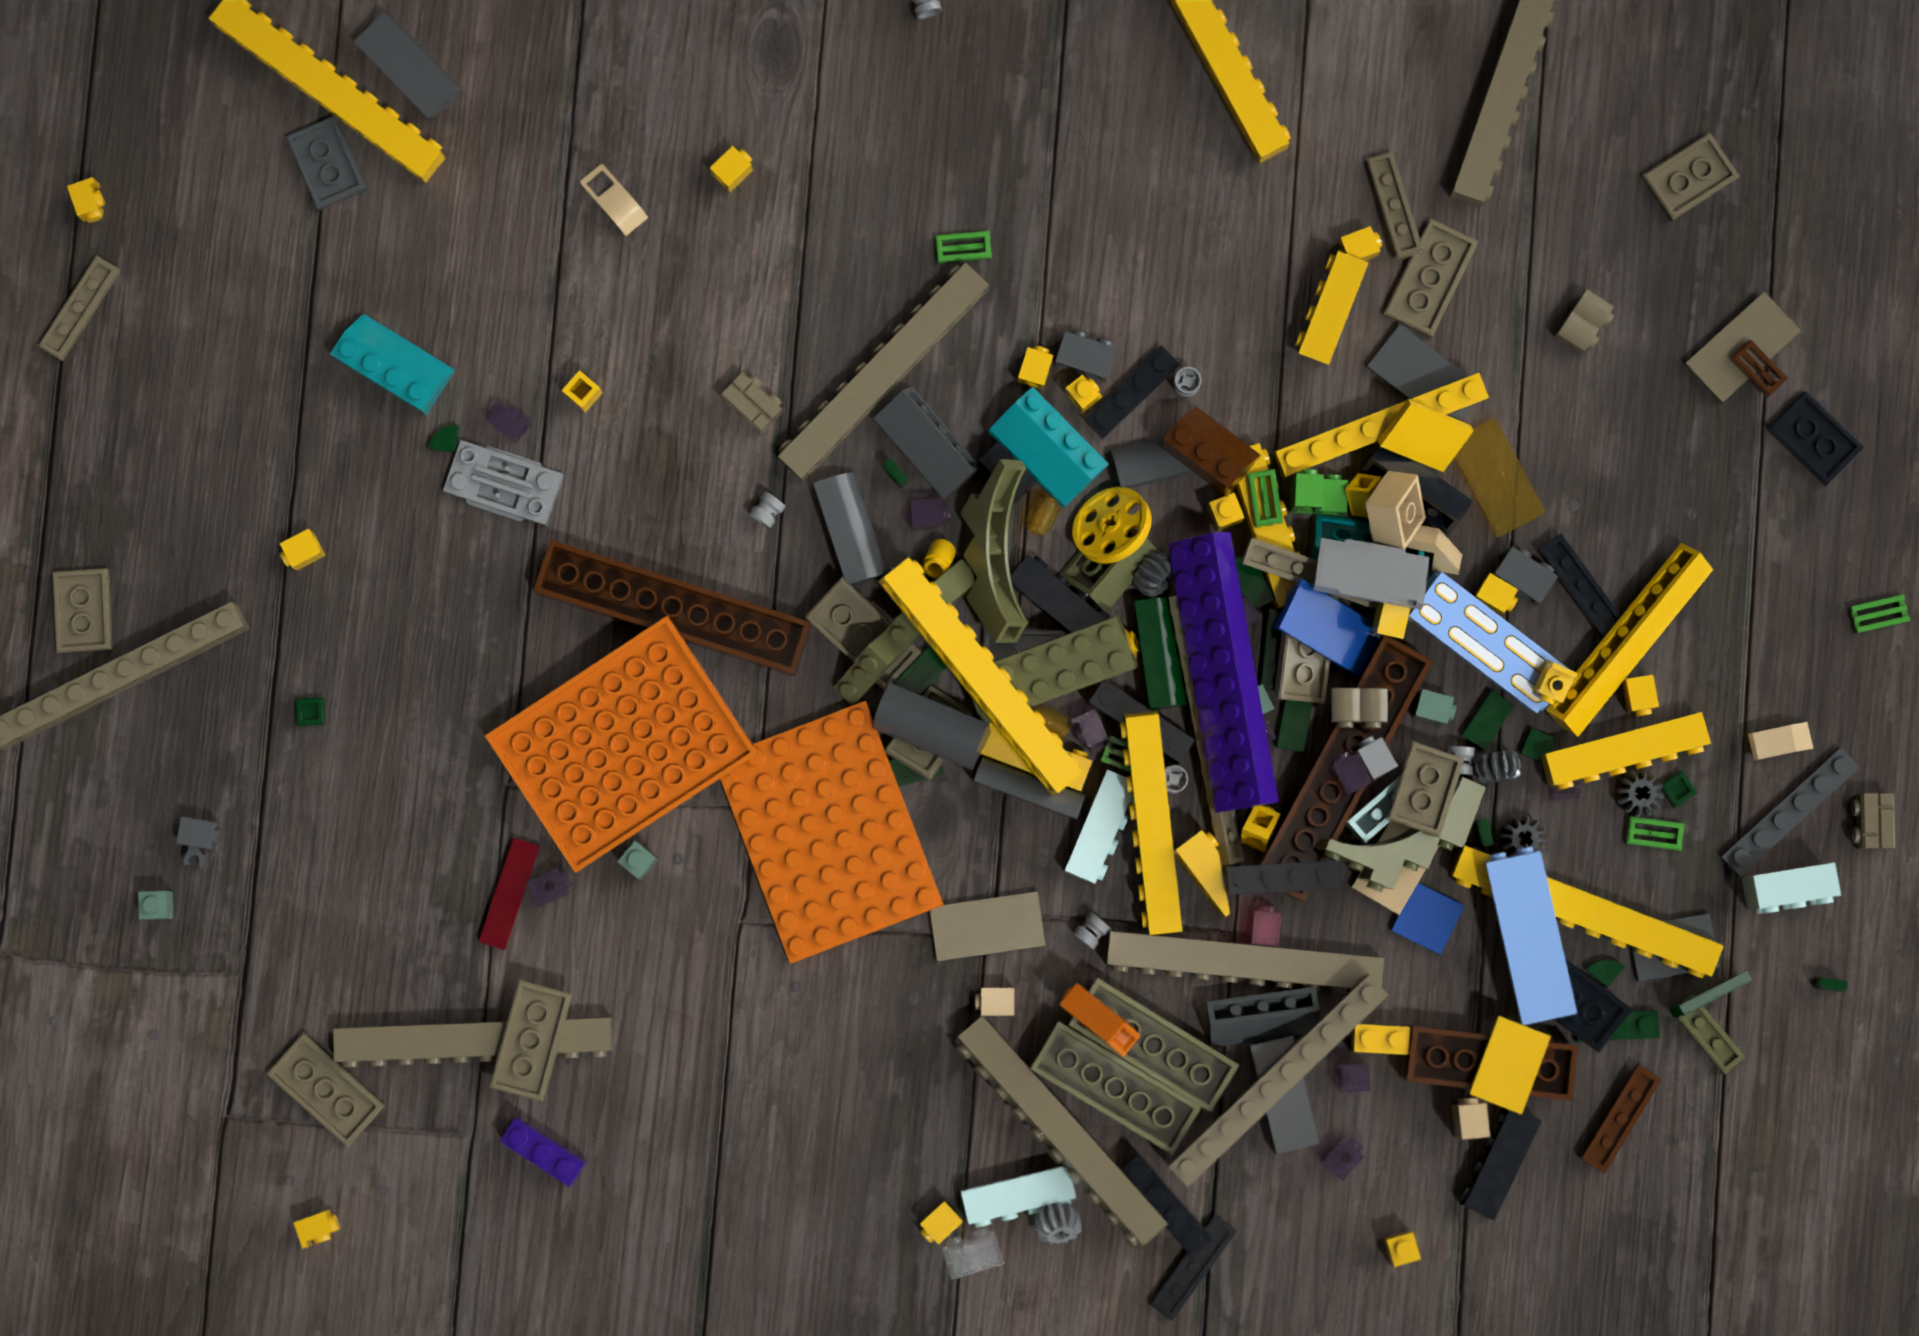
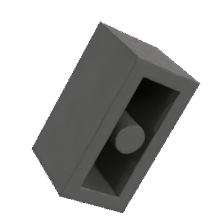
M1072 330L1071 333L1065 331L1055 361V367L1079 375L1083 374V376L1106 383L1117 348L1112 346V342L1102 338H1097V341L1086 338L1087 334L1081 331Z
M1511 547L1504 555L1493 575L1517 588L1518 595L1533 605L1538 606L1558 576L1553 573L1554 569L1547 563L1542 561L1537 563L1531 559V554L1521 547H1517V549Z

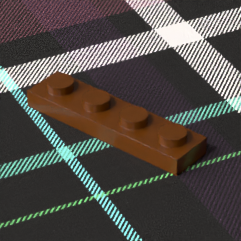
M1636 1065L1580 1159L1602 1173H1606L1662 1079L1640 1065Z

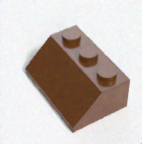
M1197 406L1183 416L1163 440V449L1226 497L1230 495L1261 457V454Z

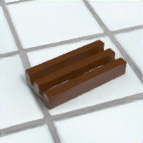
M1751 339L1730 358L1767 398L1788 379ZM1748 349L1779 379L1777 382L1746 352ZM1742 356L1748 362V364L1771 386V388H1769L1739 357Z

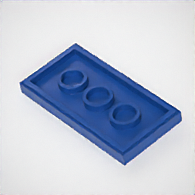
M1297 578L1275 628L1352 675L1360 677L1380 636L1379 633L1371 631L1373 622L1328 594L1314 591L1313 585Z

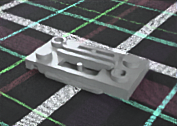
M460 440L443 491L466 499L468 505L521 522L526 519L547 526L564 474L544 468L539 462L491 446L481 447Z
M1321 538L1313 590L1422 610L1425 599L1429 557L1409 554L1401 548L1347 539L1345 542Z

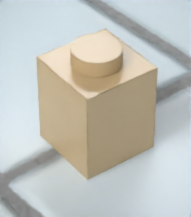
M981 988V993H976L975 1010H981V1016H1014V988Z

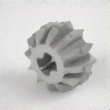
M1058 1202L1056 1205H1048L1047 1208H1041L1039 1213L1034 1216L1036 1234L1039 1240L1047 1245L1052 1243L1059 1245L1062 1242L1068 1243L1069 1239L1077 1238V1234L1081 1232L1082 1224L1079 1212L1070 1203L1061 1205Z

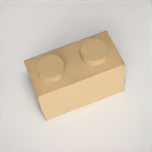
M1468 1097L1459 1098L1458 1104H1451L1455 1138L1490 1137L1486 1103L1479 1102L1478 1098Z

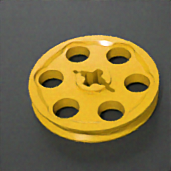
M1112 487L1102 490L1088 499L1078 511L1072 529L1074 543L1082 554L1093 562L1108 564L1121 561L1133 554L1147 538L1152 522L1150 508L1141 495L1130 488ZM1119 497V502L1115 506L1108 507L1111 499ZM1140 505L1139 510L1135 514L1129 515L1131 507ZM1091 513H1097L1096 518L1092 522H1086L1087 517ZM1138 528V532L1134 537L1127 538V534L1131 529ZM1095 536V540L1092 544L1087 546L1084 545V542L1088 537ZM1109 544H1116L1112 552L1104 553L1105 548Z

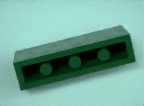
M1169 597L1134 601L1133 606L1148 709L1156 711L1190 706L1185 692L1186 684L1183 670L1180 666V654L1175 640V628L1170 614Z

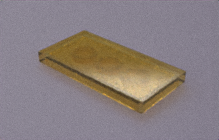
M1493 418L1473 428V433L1454 459L1496 537L1499 538L1540 517L1546 511L1496 418Z

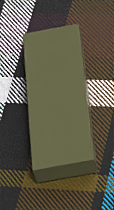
M1690 993L1678 1004L1694 997V994ZM1704 1006L1676 1018L1722 1074H1726L1745 1058V1055Z

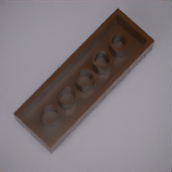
M1409 1026L1411 1027L1410 1053L1405 1058L1403 1081L1470 1089L1490 1035ZM1548 1043L1529 1096L1573 1101L1578 1046Z

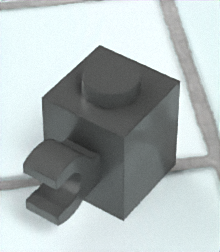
M181 817L176 844L188 846V851L184 857V865L190 866L192 857L198 856L200 860L198 867L204 868L206 866L207 858L201 848L214 850L215 845L219 844L221 839V829H218L219 823Z

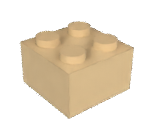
M1387 471L1382 480L1378 482L1374 492L1367 498L1365 512L1368 514L1369 533L1372 535L1374 544L1405 550L1426 519L1418 475Z

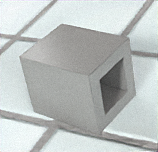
M1371 736L1358 744L1361 749L1357 750L1355 754L1370 781L1398 766L1382 737L1375 740Z

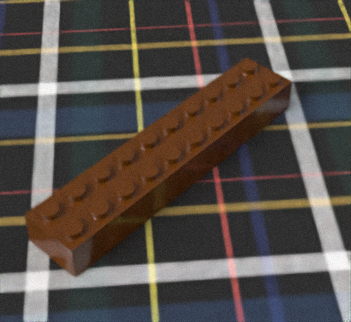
M551 539L533 590L539 596L643 629H648L664 617L669 616L687 643L794 677L796 676L812 627L809 621Z
M1387 635L1380 639L1354 688L1388 689L1387 723L1381 724L1379 729L1364 728V723H1353V728H1337V723L1334 724L1259 865L1321 862L1327 860L1323 856L1324 851L1316 848L1319 838L1337 841L1370 780L1355 754L1357 750L1361 749L1358 744L1373 736L1375 740L1382 737L1388 746L1433 660ZM1309 891L1282 893L1301 903L1305 901Z

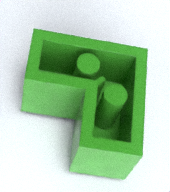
M1301 470V473H1296L1291 481L1290 513L1344 516L1347 513L1345 488L1348 486V480H1341L1342 476L1325 475L1324 479V475L1317 474V470Z

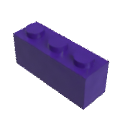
M519 1117L513 1120L500 1140L502 1144L569 1187L574 1184L587 1164V1161Z

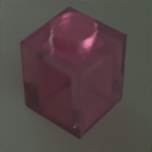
M1259 906V911H1252L1249 944L1278 947L1282 913H1275V907Z

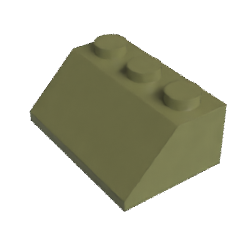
M1135 528L1131 529L1127 534V538L1134 537L1138 530ZM1091 536L1085 543V546L1092 544L1095 536ZM1146 538L1133 554L1121 561L1108 564L1093 562L1086 558L1079 550L1060 575L1069 582L1072 588L1076 591L1079 590L1088 597L1090 603L1107 613L1134 581V574L1144 558L1148 557L1151 552H1157L1158 550ZM1109 544L1105 548L1104 553L1112 552L1116 544Z

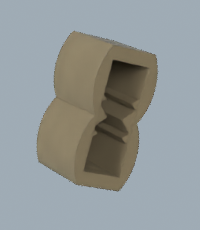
M1586 289L1554 337L1580 354L1584 353L1586 349L1591 351L1599 340V337L1596 336L1601 327L1606 329L1613 319L1614 315L1611 314L1614 306Z
M1331 689V723H1337V728H1353V723H1364V728L1379 729L1381 724L1387 723L1388 689Z

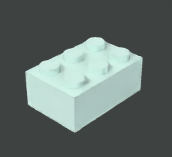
M1835 863L1742 878L1747 910L1756 909V914L1779 911V905H1783V910L1807 907L1806 901H1810V906L1834 902V896L1841 895Z

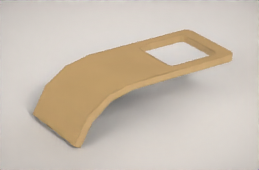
M600 164L580 181L581 185L609 215L625 236L648 218L642 208L603 164ZM603 171L612 180L614 185L598 197L589 188L587 183Z

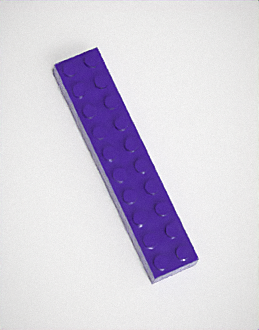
M1212 532L1168 543L1215 813L1279 802L1231 532Z

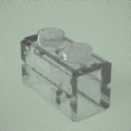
M988 1227L973 1231V1237L962 1240L961 1236L945 1240L946 1246L942 1247L951 1280L1004 1264L994 1230L989 1232Z

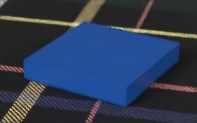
M1418 883L1400 915L1397 916L1390 931L1441 955L1464 909V905Z

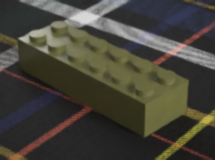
M1120 615L993 661L998 668L1001 667L1008 673L1011 678L1009 682L1015 690L1019 689L1025 694L1029 707L1138 667ZM972 698L980 720L986 723L991 722Z
M1096 978L1088 992L1126 1021L1141 1036L1127 1054L1122 1057L1076 1018L1072 1017L1068 1026L1211 1113L1239 1065L1104 981Z
M1057 1021L1029 1068L1174 1155L1201 1109L1199 1105Z

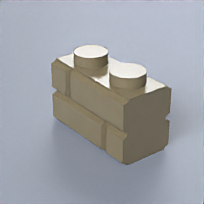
M742 372L720 396L754 430L763 435L783 413V409L780 407L782 401L772 392L767 395L760 388L763 384L753 374L746 376Z
M1894 793L1857 794L1856 800H1852L1851 804L1852 815L1856 816L1857 826L1852 829L1853 843H1857V849H1894Z

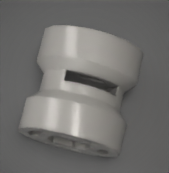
M911 0L916 5L914 10L917 19L929 18L942 11L940 2L937 0Z
M1193 367L1181 368L1173 380V388L1177 395L1184 398L1194 396L1201 385L1202 378L1200 373Z
M764 491L760 496L759 505L753 506L749 514L766 527L771 528L775 523L774 517L782 513L786 506L776 497Z
M1462 746L1447 747V753L1464 758L1465 763L1462 765L1459 776H1473L1474 767L1471 765V759L1474 757L1475 748Z
M1170 766L1165 769L1167 793L1177 794L1181 792L1188 783L1187 772L1180 766Z
M1090 911L1085 917L1084 924L1077 926L1073 933L1094 950L1099 944L1098 940L1101 936H1106L1111 928ZM1086 927H1088L1094 934H1096V937L1091 932H1089L1086 929Z

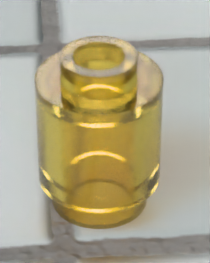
M1043 495L1042 498L1036 497L1026 518L1028 523L1025 528L1032 533L1045 537L1046 533L1051 531L1061 508L1057 506L1058 502L1048 495Z
M1038 706L1036 711L1045 719V727L1050 733L1054 732L1059 738L1065 740L1072 726L1067 723L1069 718L1047 707L1043 709Z

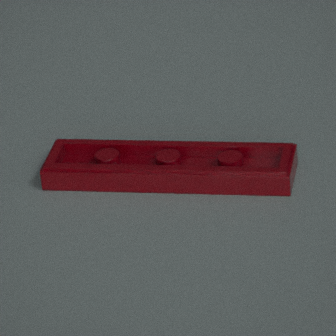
M513 838L479 942L506 950L541 846Z

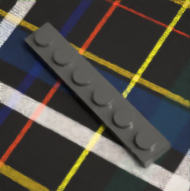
M1842 747L1838 748L1726 850L1720 858L1737 877H1741L1860 767Z

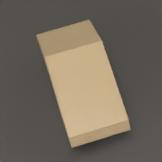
M1420 526L1407 548L1434 553L1433 571L1459 575L1462 560L1460 551L1439 528Z
M1807 722L1748 734L1754 761L1813 749Z

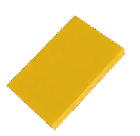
M1407 399L1377 442L1380 447L1444 472L1474 430L1469 424Z
M1497 1016L1468 1094L1522 1114L1551 1036Z

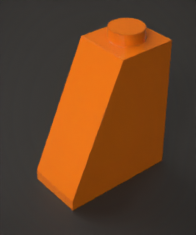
M1078 983L1064 993L1062 1002L1059 1005L1122 1057L1127 1054L1141 1036L1126 1021Z

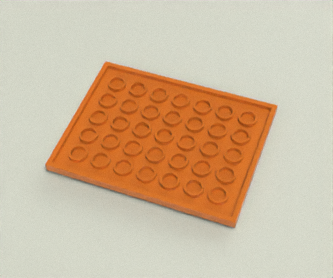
M669 616L664 617L485 735L575 873L758 754V751Z
M866 701L754 743L753 745L758 754L720 778L790 964L944 905L886 752H884L885 749L879 733L873 729L874 720Z

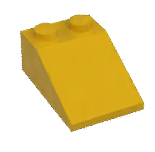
M1200 831L1174 850V855L1219 916L1223 918L1230 914L1220 856L1216 849L1219 844L1210 832L1205 834L1203 831Z

